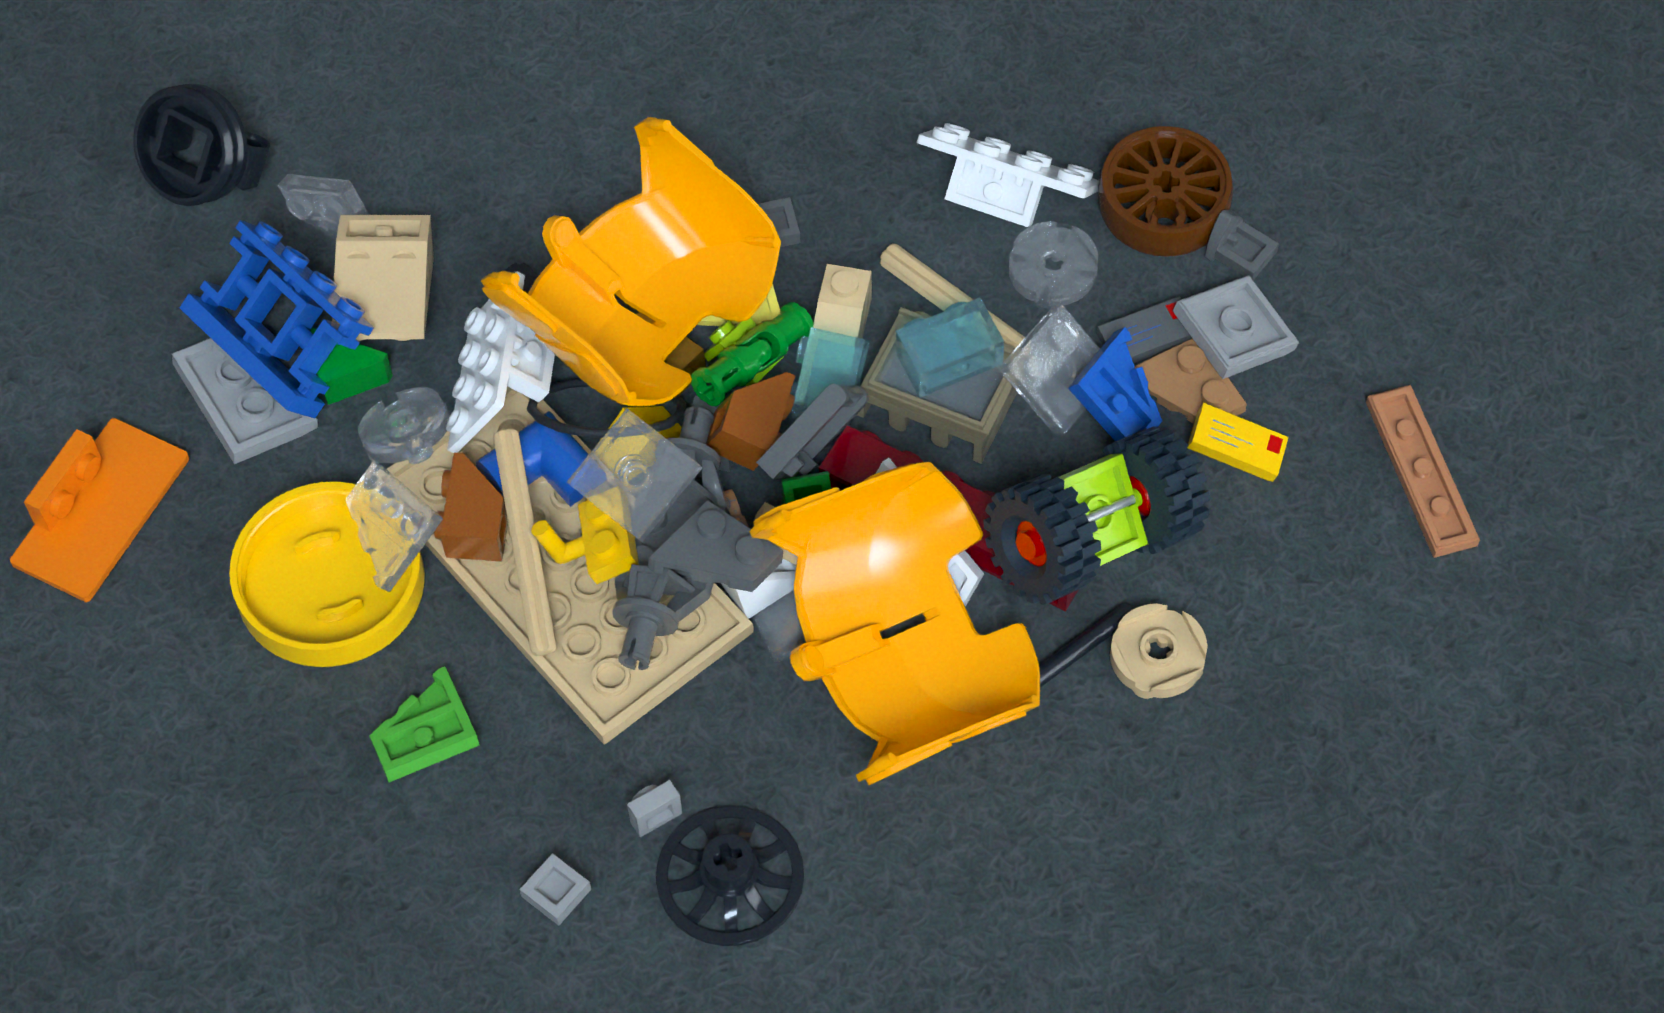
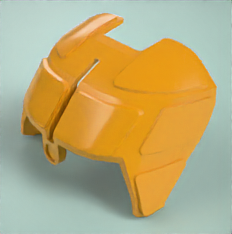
M647 117L634 127L641 153L642 193L613 206L594 219L579 233L569 217L553 215L548 218L543 226L542 236L552 260L536 278L528 294L520 288L518 284L520 277L517 273L508 271L492 272L481 280L484 285L482 290L486 296L512 318L536 333L535 336L581 380L607 398L628 406H652L672 400L691 383L692 377L688 372L666 364L664 362L665 359L693 328L707 316L712 315L737 322L750 319L770 291L781 240L773 222L744 189L719 170L707 155L671 124L670 120ZM616 294L626 304L651 318L654 322L651 324L621 306L614 295Z
M931 462L913 463L883 471L841 491L836 487L775 507L753 522L755 526L749 531L752 538L769 540L798 556L794 594L797 615L806 643L799 645L791 651L790 660L794 671L804 681L822 679L837 707L857 729L878 742L867 768L856 774L858 782L866 779L868 785L874 784L952 746V743L966 740L1025 717L1027 715L1026 712L1040 705L1039 664L1025 626L1022 623H1015L987 635L979 634L975 630L949 572L948 565L953 557L980 541L983 537V532L966 499ZM920 614L924 615L926 622L895 636L883 639L880 634L881 631Z

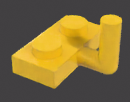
M620 486L578 504L582 536L564 543L546 520L536 522L531 529L534 537L558 564H566L585 555L588 574L596 584L629 571L631 565H639L629 500Z

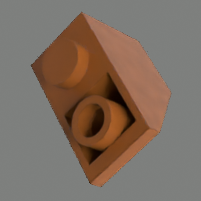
M786 372L734 391L715 410L714 422L711 425L706 445L715 450L718 455L754 471L759 466L756 462L782 435L779 432L781 422L787 418L795 401V395L790 393L795 375Z
M454 452L451 470H444L442 476L441 493L442 497L446 498L444 511H437L434 525L435 539L442 541L446 558L502 562L508 527L504 497L464 453Z

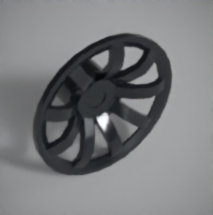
M726 806L712 808L696 814L683 822L669 836L663 846L656 869V885L659 899L670 919L689 936L705 943L720 946L744 945L772 934L787 921L796 909L804 883L803 859L798 845L790 833L777 820L760 811L746 807ZM725 818L744 819L738 835H720L714 820ZM756 823L770 830L779 839L772 845L759 850L752 849L749 845ZM701 825L703 826L709 841L703 852L691 850L680 844L691 831ZM787 850L791 861L792 876H778L769 873L759 867V864L765 863ZM672 855L693 865L700 866V869L691 876L681 880L668 881V869ZM756 882L767 887L790 890L785 902L777 913L773 912L760 897L754 887ZM704 885L706 888L701 899L692 912L685 917L676 906L671 894L694 890ZM743 895L751 908L765 923L753 929L738 932L737 896ZM718 896L724 897L725 933L711 931L697 925L711 909Z

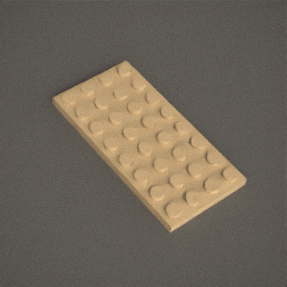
M507 386L502 409L458 453H464L476 467V461L495 448L494 433L506 429H516L519 432L535 421L527 411L529 397ZM543 399L537 403L536 408L543 415L550 411L559 422L565 423ZM446 427L372 479L375 489L400 508L411 523L415 534L604 745L754 632L753 623L717 584L713 583L710 598L682 619L674 634L655 637L650 664L646 670H639V660H637L635 670L627 668L618 661L627 628L620 625L613 618L612 614L613 606L617 602L616 577L596 584L588 574L585 555L566 564H558L538 541L557 648L551 654L534 656L531 653L509 525L507 527L502 562L446 558L442 541L435 539L434 525L437 511H444L446 498H443L441 493L442 476L444 470H451L454 453L447 450L450 432L446 430ZM577 435L572 436L604 470L608 481L571 507L543 476L528 485L534 523L546 520L564 543L582 536L578 510L579 503L620 486L628 496L632 518L637 501ZM662 595L659 603L667 606L674 596Z

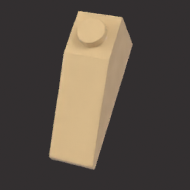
M827 264L816 308L800 405L809 407L830 384L852 385L872 300V271Z

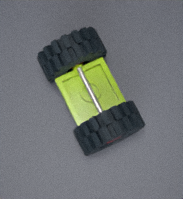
M1160 427L1145 428L1105 446L1102 449L1104 454L1099 455L1096 461L1054 479H1051L1050 474L1034 476L996 493L991 498L993 502L987 504L985 512L990 517L984 519V529L989 531L991 535L985 538L987 548H993L996 555L991 560L995 567L1001 566L1004 571L1000 577L1006 585L1011 582L1015 584L1013 592L1019 597L1026 595L1027 602L1035 604L1040 601V605H1044L1087 586L1097 576L1094 570L1131 551L1136 550L1140 553L1149 551L1150 554H1155L1195 536L1197 532L1204 528L1205 524L1202 520L1207 519L1210 509L1203 505L1210 501V491L1203 490L1202 483L1206 482L1207 478L1204 471L1198 473L1195 464L1200 462L1195 453L1188 455L1185 452L1188 444L1182 438L1173 441L1174 433L1168 429L1160 432Z

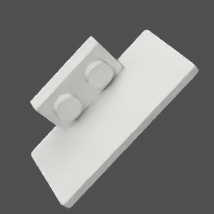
M945 123L944 128L934 127L933 130L920 133L918 136V144L957 156L945 196L946 200L1026 227L1032 226L1044 186L1080 198H1086L1098 192L1099 180L1093 179L1094 172L1087 168L1068 164L1067 169L1051 165L1052 158L1050 156L1035 151H1027L1026 155L1009 151L1011 144L992 137H986L985 141H979L968 137L970 131L957 125Z
M516 271L515 273L520 277L518 284L523 290L525 275ZM490 299L481 309L476 307L471 311L464 326V331L468 334L466 344L458 359V363L462 365L461 374L452 393V396L456 398L455 408L446 426V430L450 432L447 450L452 453H458L502 409L507 386L537 402H540L550 390L555 354L535 336L536 333L512 318Z

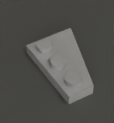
M211 338L172 353L173 366L234 464L292 441L318 428L317 418L314 419L287 411Z

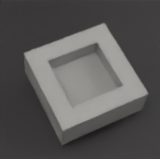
M670 780L659 786L650 785L643 788L627 804L630 823L639 837L646 835L682 814L680 795Z
M552 853L519 890L523 899L559 926L590 892L591 885L587 879Z

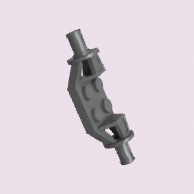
M694 407L685 410L679 438L662 440L656 448L657 462L637 498L632 516L639 565H631L629 571L615 578L617 602L613 606L612 614L613 618L620 625L627 628L618 661L621 665L633 670L636 668L637 660L640 661L639 670H646L650 664L655 637L674 634L678 629L679 622L706 602L711 595L713 583L708 584L694 581L690 572L664 568L663 574H659L648 569L649 557L707 500L730 515L718 474L721 465L720 456L715 450L706 445L711 425L714 422V415L698 407L696 418H694ZM695 478H702V486L695 481ZM662 595L674 596L667 606L659 603Z

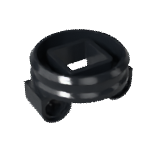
M194 83L164 88L154 93L141 107L134 126V152L140 171L155 192L172 203L183 206L200 205L223 198L235 187L244 191L255 188L259 184L269 152L270 142L260 135L245 131L242 121L231 103L219 92L208 86ZM194 128L207 135L198 169L172 155V152L188 149Z

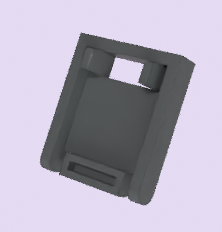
M830 384L756 463L772 479L792 478L800 474L809 475L818 465L814 459L867 404L869 400L868 393L858 385Z

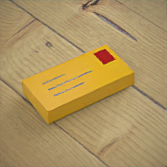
M1203 403L1198 409L1187 448L1273 482L1279 474L1288 437Z

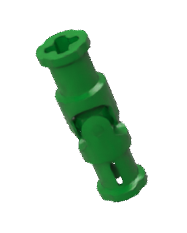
M795 302L785 304L781 307L780 314L770 322L762 321L742 336L735 346H728L721 351L716 362L707 368L700 367L691 374V385L697 396L710 406H718L725 400V394L736 386L746 385L754 379L757 373L769 368L785 356L788 352V347L797 340L809 338L812 335L814 325L810 314L805 308Z

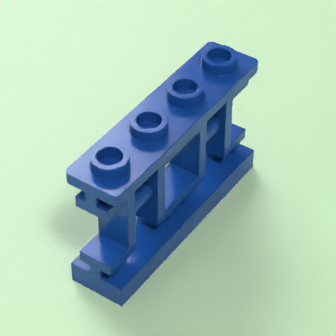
M240 220L235 228L242 236L240 238L234 236L229 244L242 257L223 286L204 280L200 286V289L204 291L201 297L189 293L179 308L287 411L315 419L325 405L317 395L319 393L325 395L329 389V386L316 373L337 343L355 350L360 343L356 339L359 333L369 336L374 327L362 317L365 310L360 305L345 296L340 297L334 291L337 287L335 282L324 274L312 271L307 267L310 261L304 254L290 246L285 247L280 242L283 236L275 228L262 221H259L256 226ZM269 260L283 272L281 273L269 268L259 283L256 281ZM283 293L296 305V308L275 337L261 323ZM246 296L248 298L247 302L234 319L223 307L235 311ZM323 310L338 322L335 323L323 319L314 334L310 331ZM300 346L303 349L290 370L287 369L277 358L289 361Z

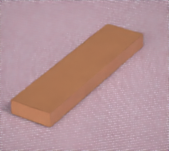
M1411 385L1367 396V407L1433 558L1478 546L1480 541Z

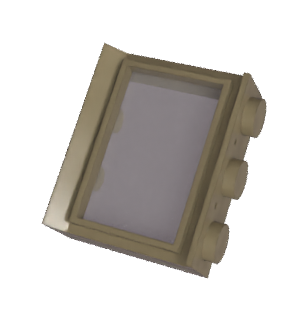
M900 307L898 317L861 384V387L868 393L869 400L857 416L864 418L871 404L889 411V425L895 430L905 431L910 420H914L931 427V441L939 447L946 448L953 436L973 443V461L982 464L1025 379L1027 355L1020 353L1011 345L1005 343L997 344L978 337L969 329L963 327L955 328L936 321L927 313L921 311L913 312Z

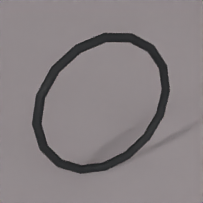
M580 378L567 379L550 384V390L547 395L569 388L588 387L589 385ZM677 395L671 400L677 406L676 413L666 420L646 426L620 429L586 428L558 422L544 416L536 408L538 402L529 398L527 411L537 423L561 433L592 438H627L646 436L671 428L684 418L686 402Z

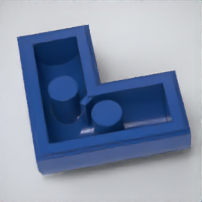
M550 411L544 414V416L558 421ZM533 421L518 432L528 485L543 476L571 507L608 481L604 470L571 434L555 431L536 421ZM494 448L476 461V468L503 496L496 450Z

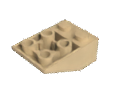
M340 215L336 238L334 282L337 287L334 291L340 297L345 296L360 305L365 310L362 317L374 327L369 336L359 333L356 338L358 341L365 339L407 341L425 338L434 261L430 215ZM332 318V322L338 323L334 318Z

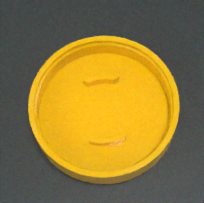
M319 482L300 486L277 496L265 504L242 529L232 551L229 572L232 594L245 626L256 641L265 649L284 660L314 667H333L357 662L389 645L403 632L414 617L423 595L425 579L424 563L417 537L406 515L398 506L382 494L370 488L346 482Z

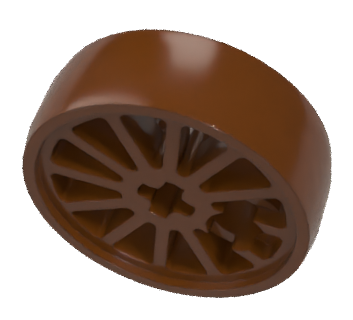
M1150 127L1128 135L1110 151L1100 173L1098 203L1102 218L1108 229L1128 247L1154 256H1179L1196 251L1208 244L1219 214L1222 210H1230L1233 180L1226 158L1207 138L1179 127ZM1162 158H1171L1170 163L1165 165ZM1178 162H1186L1183 166L1177 168ZM1117 183L1128 186L1117 189L1115 188ZM1213 186V191L1204 189ZM1137 201L1128 209L1121 205L1122 203ZM1197 204L1209 206L1212 208L1210 209V211L1206 212ZM1146 212L1145 222L1137 219ZM1186 215L1194 222L1185 224ZM1168 218L1174 221V224L1168 226L1158 223V219Z

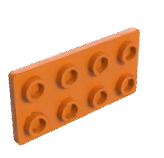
M116 418L110 419L95 441L92 436L76 429L24 501L34 526L11 556L10 562L12 566L84 602L91 601L188 463V453Z

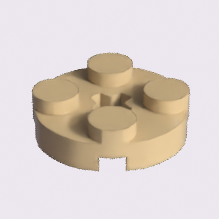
M1147 604L1131 610L1119 622L1118 629L1112 638L1110 660L1117 677L1125 686L1132 689L1137 696L1146 699L1173 697L1190 689L1202 676L1207 652V640L1200 624L1188 613L1182 611L1181 615L1176 611L1167 610L1168 605ZM1157 642L1160 648L1168 646L1171 651L1166 654L1165 659L1152 658L1148 655L1151 643Z

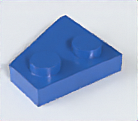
M1126 327L1115 331L1068 387L1071 393L1114 441L1145 428L1158 427L1162 422L1155 400L1149 394L1148 381L1143 367L1135 369L1126 344L1132 340V337Z

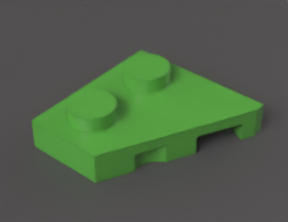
M445 666L439 668L433 674L434 683L418 698L411 695L399 706L395 716L385 720L369 735L388 782L480 745L476 732Z

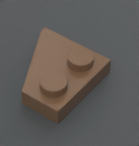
M1193 338L1135 366V369L1143 367L1148 381L1149 394L1157 398V403L1171 411L1182 413L1193 424L1198 409L1203 403L1235 416L1246 411L1247 404L1228 377L1225 379L1220 377L1205 356L1204 351L1199 348Z

